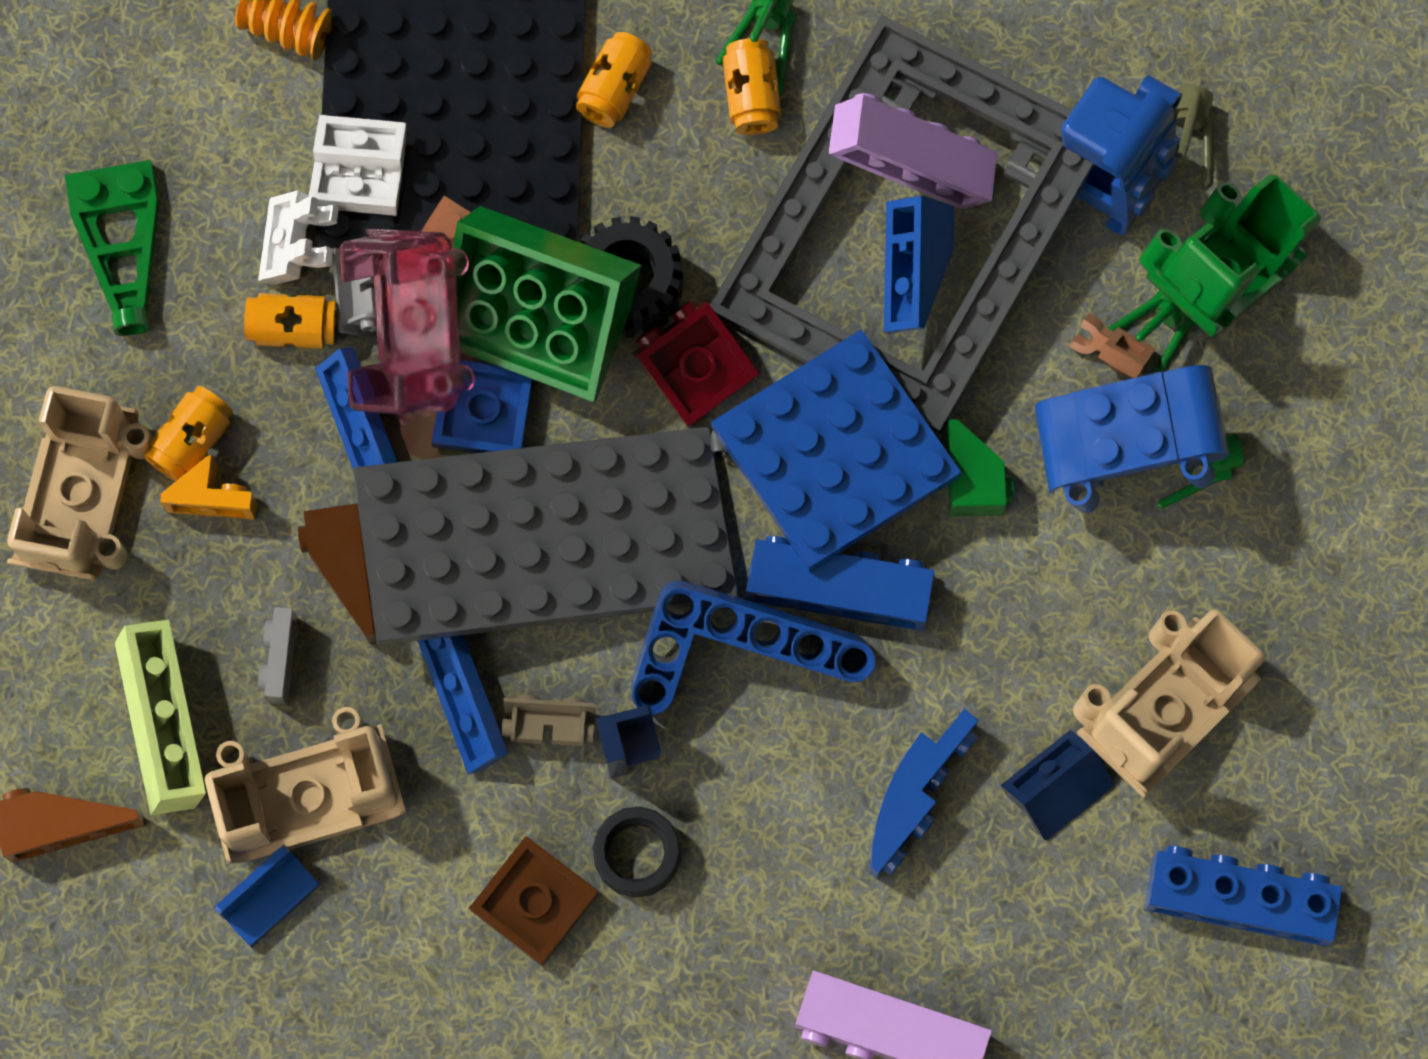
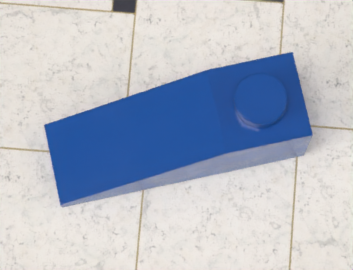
M922 195L886 202L884 333L891 334L925 328L953 252L954 206Z

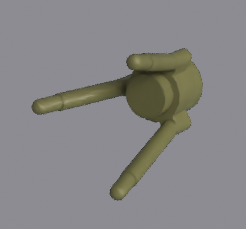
M1185 85L1179 90L1183 95L1174 112L1176 124L1183 128L1178 147V162L1183 163L1185 161L1193 130H1199L1203 126L1202 184L1208 187L1211 185L1212 129L1216 115L1214 111L1210 110L1213 94L1200 86Z

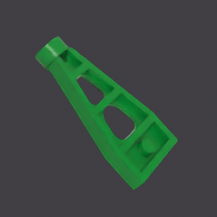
M146 160L66 174L65 181L70 215L112 311L114 334L125 337L147 332L149 330L147 310L159 213V200L152 161ZM133 211L136 214V225L132 240L111 245L106 244L97 227L98 218L101 215ZM135 255L137 257V278L135 282L115 285L112 281L108 261L110 259Z

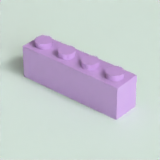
M857 94L854 98L835 105L829 147L830 156L957 208L967 209L992 201L998 152L981 145L980 140L952 133L943 124L926 122L915 117L914 112L911 110L891 107L882 103L878 96L872 94Z
M814 970L812 971L794 1027L803 1031L801 1039L822 1047H828L830 1040L846 1045L845 1054L857 1059H873L874 1055L884 1059H983L992 1031Z

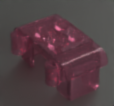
M366 229V234H373V236L348 240L341 244V279L345 283L374 276L378 359L383 362L347 371L349 405L356 411L399 415L417 410L449 411L456 405L459 394L469 391L475 383V376L471 368L467 365L459 364L456 276L463 275L467 271L469 266L468 257L463 250L452 248L450 239L442 232Z

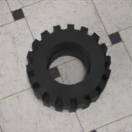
M620 216L611 218L612 226L607 228L603 222L594 226L595 235L592 237L586 233L581 239V243L623 259L640 261L646 264L654 273L650 284L642 291L635 293L632 307L623 328L625 338H635L634 330L642 329L644 334L653 328L652 325L656 322L662 327L668 322V313H673L679 307L678 298H682L683 292L682 262H680V252L677 245L672 246L671 236L665 230L660 234L658 233L657 224L648 221L646 226L640 225V217L630 216V223H621Z

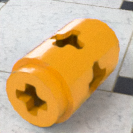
M617 32L613 38L607 39L577 93L578 102L576 110L582 113L586 120L604 128H612L616 122L621 121L652 66L650 60L653 55L651 48L640 38L625 32ZM602 68L603 70H601L600 73L596 75L597 71H599ZM624 73L633 74L628 81L633 86L628 92L625 90L628 82L623 79Z
M750 38L734 41L726 47L727 54L723 57L730 122L735 125L736 132L742 135L765 134L778 128V119L782 114L774 52L769 49L768 42L763 39H758L757 42H751Z
M259 293L257 297H247L244 317L246 341H256L257 346L285 347L287 345H294L298 348L324 349L325 345H335L337 333L336 301H327L326 296L297 295L296 297H289L286 294ZM290 310H294V313L302 318V322L293 326V332H284V325L276 322L281 321V318L288 317Z
M197 386L192 393L187 392L170 414L169 420L163 423L153 436L149 444L151 448L144 458L155 469L176 482L207 456L209 449L217 443L230 425L228 419L232 415L233 410L217 395L202 386ZM187 424L195 428L192 435L197 441L191 445L184 442L187 434L181 430Z

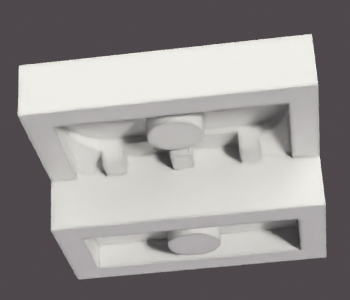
M319 115L313 148L315 162L308 197L317 198V206L334 205L339 207L338 211L397 216L405 155L406 123Z

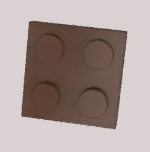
M525 836L468 909L543 967L599 895V892L529 837Z

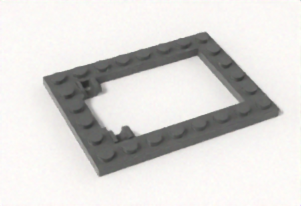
M881 15L710 306L721 320L805 364L851 336L846 331L772 293L848 162L829 155L836 104L850 100L857 94L867 93L878 96L882 103L891 107L911 110L915 101L920 100L922 95L933 101L936 96H939L1011 132L1010 139L1019 144L1008 162L1007 168L1004 171V177L1028 188L923 372L874 347L931 430L941 435L1095 165L1065 148L1062 143L1061 127L1072 109ZM892 87L900 91L895 101L887 98ZM1032 158L1043 163L1037 173L1027 168Z

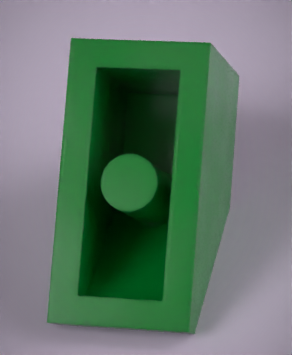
M958 419L948 420L946 428L947 453L961 471V477L948 485L949 517L1003 516L1006 502H1013L1014 500L1013 476H1005L1004 461Z

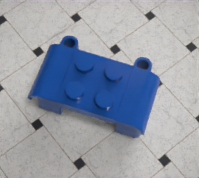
M1150 75L1144 78L1135 95L1105 77L1095 78L1061 127L1064 147L1095 165L1077 198L1109 216L1106 227L1119 235H1125L1136 218L1146 212L1154 198V192L1163 180L1166 181L1170 177L1179 160L1176 157V153L1179 150L1181 138L1176 136L1174 112L1183 94Z
M1206 365L1187 366L1084 389L1042 400L1034 406L1049 493H1055L1056 489L1063 488L1067 501L1082 513H1090L1098 507L1100 497L1094 488L1103 487L1104 480L1180 463L1181 472L1187 480L1195 487L1204 488L1209 486L1215 478V470L1210 463L1224 460L1229 454L1220 400L1216 393L1211 367ZM1204 466L1200 474L1192 475L1196 467ZM1087 491L1086 497L1078 501V496L1082 492Z

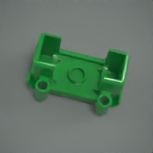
M1275 174L1266 176L1252 187L1245 197H1241L1240 191L1233 184L1228 182L1219 183L1200 209V215L1207 224L1188 237L1184 244L1181 243L1179 236L1172 230L1160 229L1140 255V263L1148 271L1146 278L1212 339L1270 293L1307 257V253L1301 246L1320 223V214Z

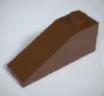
M358 504L303 511L305 526H298L301 552H309L315 567L368 643L376 644Z

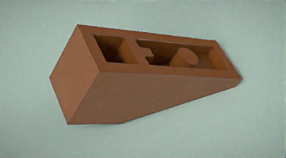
M29 788L6 792L2 795L3 800L0 801V847L3 857L11 863L146 826L144 817L134 809L38 791L30 792Z

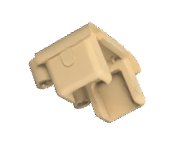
M51 386L46 391L38 421L46 432V436L41 439L24 507L15 508L7 539V544L14 552V555L11 559L7 560V564L97 581L103 568L116 570L123 567L127 561L128 554L118 538L112 534L131 458L145 459L144 456L151 448L149 444L153 437L144 425L139 424V411L137 409L119 406L111 396ZM144 438L140 444L135 445L136 440ZM116 548L112 555L107 556L109 549Z
M1173 610L1166 611L1149 632V640L1159 653L1112 699L1105 687L1093 684L1086 688L1074 704L1073 713L1076 719L1084 725L1076 734L1143 798L1261 680L1255 671L1265 659L1263 651L1219 610H1210L1201 620L1194 617L1188 624H1186V620L1181 613Z
M342 707L334 713L332 718L333 727L337 732V735H333L334 740L252 764L247 752L239 743L235 741L222 743L216 752L217 761L222 768L209 772L204 778L227 864L249 862L272 855L282 845H285L288 850L388 821L404 814L406 809L382 724L377 725L375 729L371 726H364L356 710L350 707ZM348 719L355 720L352 728H341L344 721ZM239 753V758L236 762L227 763V758L230 754Z

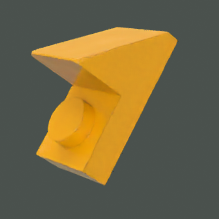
M212 455L205 457L163 491L160 498V503L167 513L256 520L258 502L253 493L248 492L247 488L242 485L221 484L220 489H215L218 464Z

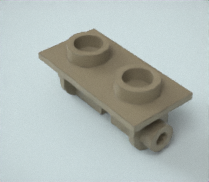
M533 695L504 698L505 719H503L502 737L511 738V742L543 744L544 728L553 729V745L584 747L585 742H594L596 726L595 703H587L583 699L574 697L564 698L561 701L541 700Z

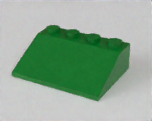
M479 206L457 222L434 342L594 402L598 398L632 307L641 265Z

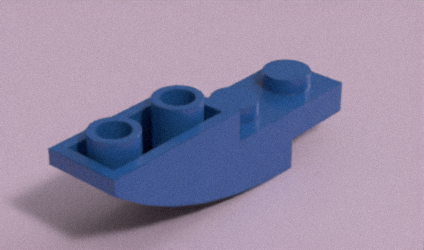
M966 709L959 714L937 743L921 732L894 773L884 796L874 830L869 872L874 878L877 879L883 871L892 875L907 856L902 847L912 835L920 840L936 820L930 814L934 809L936 801L924 791L929 789L934 793L950 773L944 767L955 753L963 758L978 739V736L973 731L979 720Z

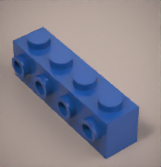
M1166 846L1165 851L1158 850L1152 858L1144 911L1325 947L1334 942L1342 886L1330 884V877L1315 873H1303L1302 878L1284 875V868L1269 864H1257L1256 869L1238 866V859L1224 855H1211V860L1192 857V850L1178 846Z

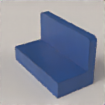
M282 845L222 899L214 909L252 948L310 896L320 884L288 848Z

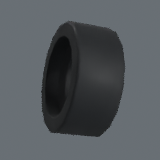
M640 806L623 808L608 816L597 830L592 846L594 864L603 882L616 893L633 898L651 896L665 888L675 876L680 861L678 835L670 821L657 811ZM640 825L650 828L659 836L663 843L664 856L661 865L655 873L646 878L631 879L624 877L615 870L610 861L609 850L612 840L618 832L629 826Z

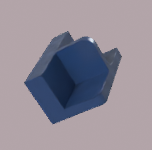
M650 705L596 718L610 778L628 774L627 767L653 761L660 756L661 749Z

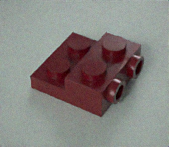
M693 299L680 306L671 314L675 322L663 331H660L658 326H654L636 340L640 348L632 353L688 427L759 375L710 304L702 301L696 305Z

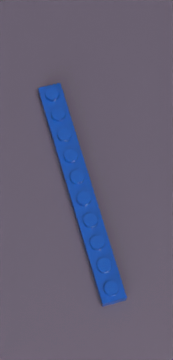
M354 347L339 348L318 365L315 370L352 468L397 463ZM464 636L419 640L420 649L467 773L472 774L485 770L507 756L508 752Z

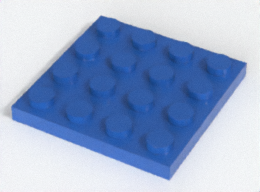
M862 329L711 421L712 429L809 572L961 477V471Z

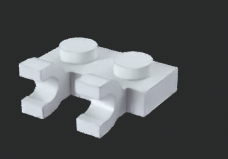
M300 191L270 198L258 281L272 285L299 279L302 266L317 268L331 266L333 249L327 246L313 248L312 240L305 238L309 224L317 226L337 224L339 207L334 205L317 206V198L308 197L309 195Z

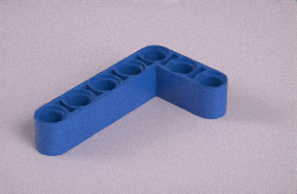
M676 580L664 586L659 594L631 680V692L637 708L650 705L653 715L665 711L673 700L694 634L850 682L863 681L869 677L875 668V657L869 644L857 634L693 583ZM685 594L692 599V606L686 613L674 614L668 610L667 604L674 595ZM723 607L732 609L736 615L731 625L719 628L711 623V616L717 609ZM772 621L779 626L778 633L772 640L761 641L754 636L755 629L761 622ZM810 634L819 636L822 640L821 646L815 653L803 654L798 651V643L804 636ZM664 637L673 638L678 643V649L672 656L661 657L653 651L656 641ZM851 648H859L864 651V659L861 664L853 668L843 666L841 658L844 652ZM655 680L662 683L664 686L662 695L653 700L642 697L639 689L645 682Z

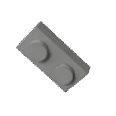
M274 607L273 620H266L264 626L263 644L264 647L270 648L268 665L261 664L258 689L264 692V697L272 705L288 706L298 620L292 608Z

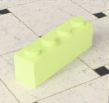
M169 620L126 625L119 634L115 647L150 816L194 809L204 797L206 791Z

